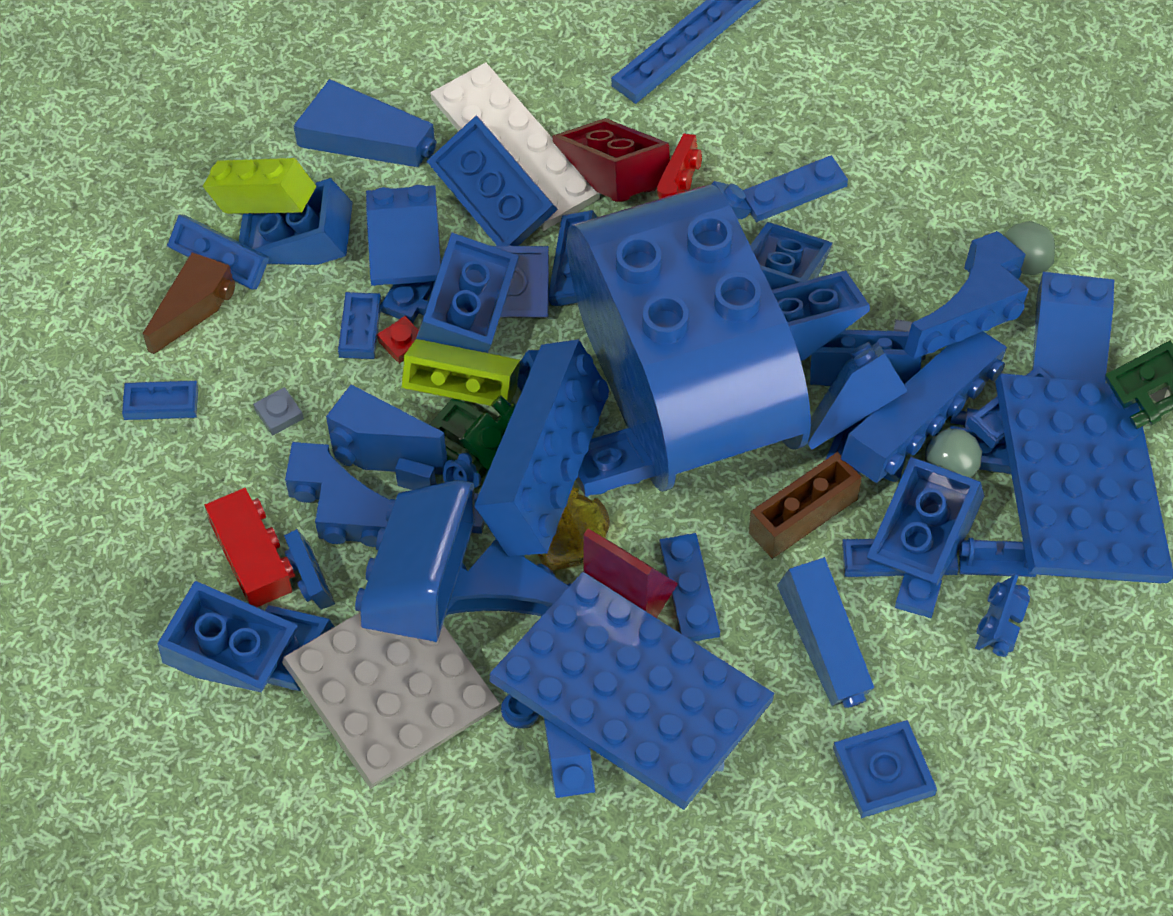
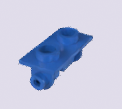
M974 538L961 541L959 548L960 574L1013 576L1016 574L1019 577H1036L1035 574H1029L1023 542L974 540Z
M1015 574L1002 583H996L992 587L987 599L990 603L988 612L981 619L976 632L979 638L975 649L980 650L989 645L993 647V653L1000 657H1006L1009 652L1014 650L1020 627L1011 623L1009 618L1017 623H1021L1030 602L1028 588L1016 585L1018 575Z

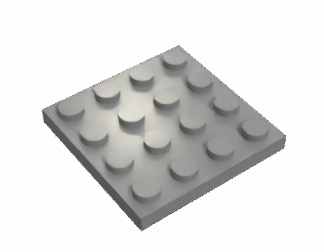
M361 612L288 654L282 662L370 789L496 710L500 705L444 625L442 626L438 642L362 628Z

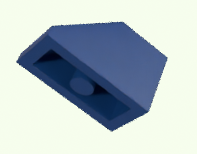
M544 718L555 797L560 798L594 793L595 784L590 748Z

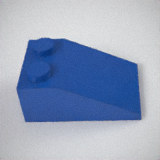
M331 178L316 182L315 185L317 187L303 212L243 213L239 242L270 257L267 264L319 265L345 257L347 254L353 202Z
M414 185L393 189L382 187L376 190H367L366 212L371 286L435 281L441 264L435 185Z
M767 222L750 246L771 290L818 278L833 242Z
M451 232L416 339L488 353L519 255Z
M846 270L772 290L789 325L801 361L805 360L870 311L869 303Z
M1051 272L1042 273L1036 300L1032 370L1039 366L1051 378L1105 383L1113 316L1115 279Z
M867 342L850 353L852 358L846 361L811 416L810 436L807 442L811 450L908 391L878 342L872 346Z
M352 384L327 414L326 420L333 454L342 464L346 466L354 464L363 470L395 472L399 458H405L433 466L435 474L443 475L444 464L447 461L444 432Z
M910 457L869 550L867 559L938 586L959 550L961 541H964L969 533L985 497L981 482Z
M194 581L157 645L163 664L198 679L262 693L295 635L298 625Z

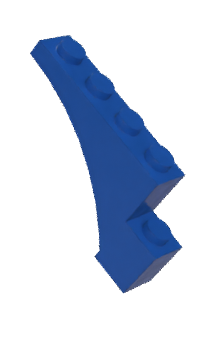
M998 231L972 240L964 269L969 272L968 279L958 293L945 305L931 314L912 322L904 351L913 359H916L1020 317L1024 310V302L1029 290L1018 280L1022 273L1021 269L1026 254Z
M292 442L285 477L288 495L304 503L313 502L315 499L319 500L315 519L319 539H324L332 544L355 541L369 547H376L378 532L380 528L386 529L388 523L386 521V511L389 499L369 489L351 476L330 455L329 445Z
M495 539L469 570L462 563L446 615L475 611H508L542 617L571 583H563L555 577L548 567L543 564L536 565L526 559L524 555L508 557L497 539Z

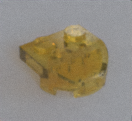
M572 487L567 506L564 508L548 552L538 554L541 563L551 571L583 564L584 534L587 529L606 538L610 520L605 506L598 498L595 497L591 500L579 494L578 488Z

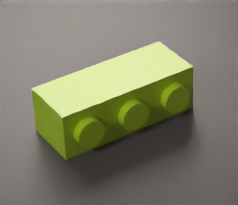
M296 158L218 160L211 168L210 174L202 187L222 212L240 214L303 212L317 186Z
M416 339L404 355L401 388L491 406L492 402L502 395L510 403L517 390L520 360Z

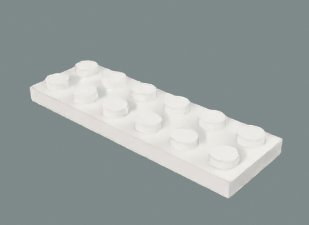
M487 63L476 67L431 92V100L458 131L477 115L557 207L558 210L540 226L543 231L559 223L562 215L576 213L600 199V193L593 189L557 148L548 132Z

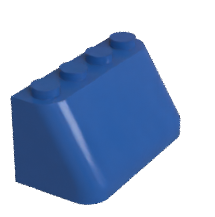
M454 480L400 492L396 500H389L386 511V521H388L386 529L380 528L377 535L376 550L378 553L376 558L369 559L366 569V580L368 581L366 588H360L356 597L355 610L361 612L362 628L438 642L475 523L474 483L469 481Z

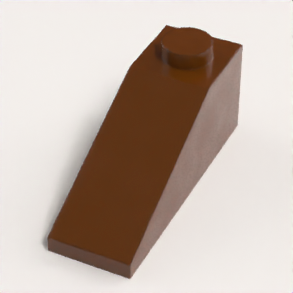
M193 252L190 254L142 333L148 352L157 353L216 313L224 300L228 301L231 299L235 290V282L232 278L230 265Z

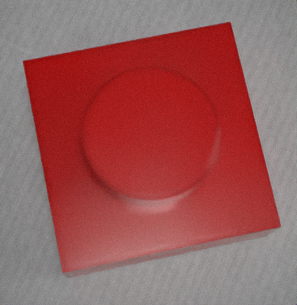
M404 316L378 333L377 340L400 364L404 361V355L416 340L418 329Z

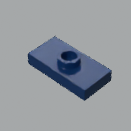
M345 292L338 346L339 358L375 359L380 305L382 301L381 293Z
M197 381L124 383L122 408L124 420L197 418Z

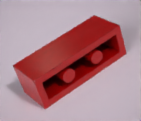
M245 487L204 504L209 523L247 603L259 607L292 593L290 579L295 577L293 568L286 556L280 558L276 549L281 546L273 527L266 529L262 522L263 519H266V514L258 498L252 500Z

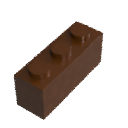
M836 452L751 510L749 534L772 559L857 501L862 477L852 466L843 461L841 455Z

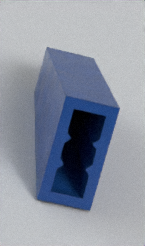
M331 79L327 81L293 125L297 146L412 167H419L425 157L430 158L437 145L432 123Z
M825 557L790 568L777 584V587L831 706L843 703L844 709L866 702L865 695L874 689V685Z

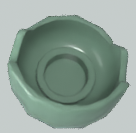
M1026 221L1013 225L1003 234L1004 237L1026 254L1021 274L1036 275L1047 271L1054 264L1055 240L1047 227L1033 221Z
M949 428L941 431L931 439L925 450V462L972 478L981 466L982 450L976 438L962 429Z

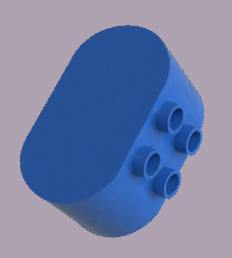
M712 184L580 222L568 228L567 251L570 273L586 333L627 428L632 429L654 464L656 476L651 477L650 480L659 491L663 492L672 489L675 484L676 474L779 441H782L792 450L802 448L807 444L811 429L810 403L806 380L794 338L730 203L716 186Z

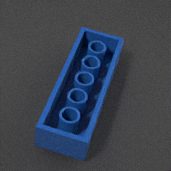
M579 339L541 345L474 504V507L508 557L548 552L564 508L567 506L572 487L578 477L584 456L588 451L594 430L598 425L601 412L609 397L610 390L607 382L601 377L591 355L586 352Z

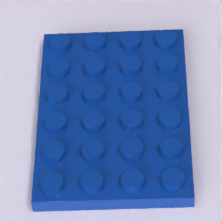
M1001 373L995 380L1002 424L1005 430L1004 435L1029 574L1169 583L1173 579V567L1143 426L1135 429L1129 418L1140 411L1137 402L1123 409L1108 383Z
M582 572L490 672L489 680L683 810H685L773 702L775 694L585 572Z

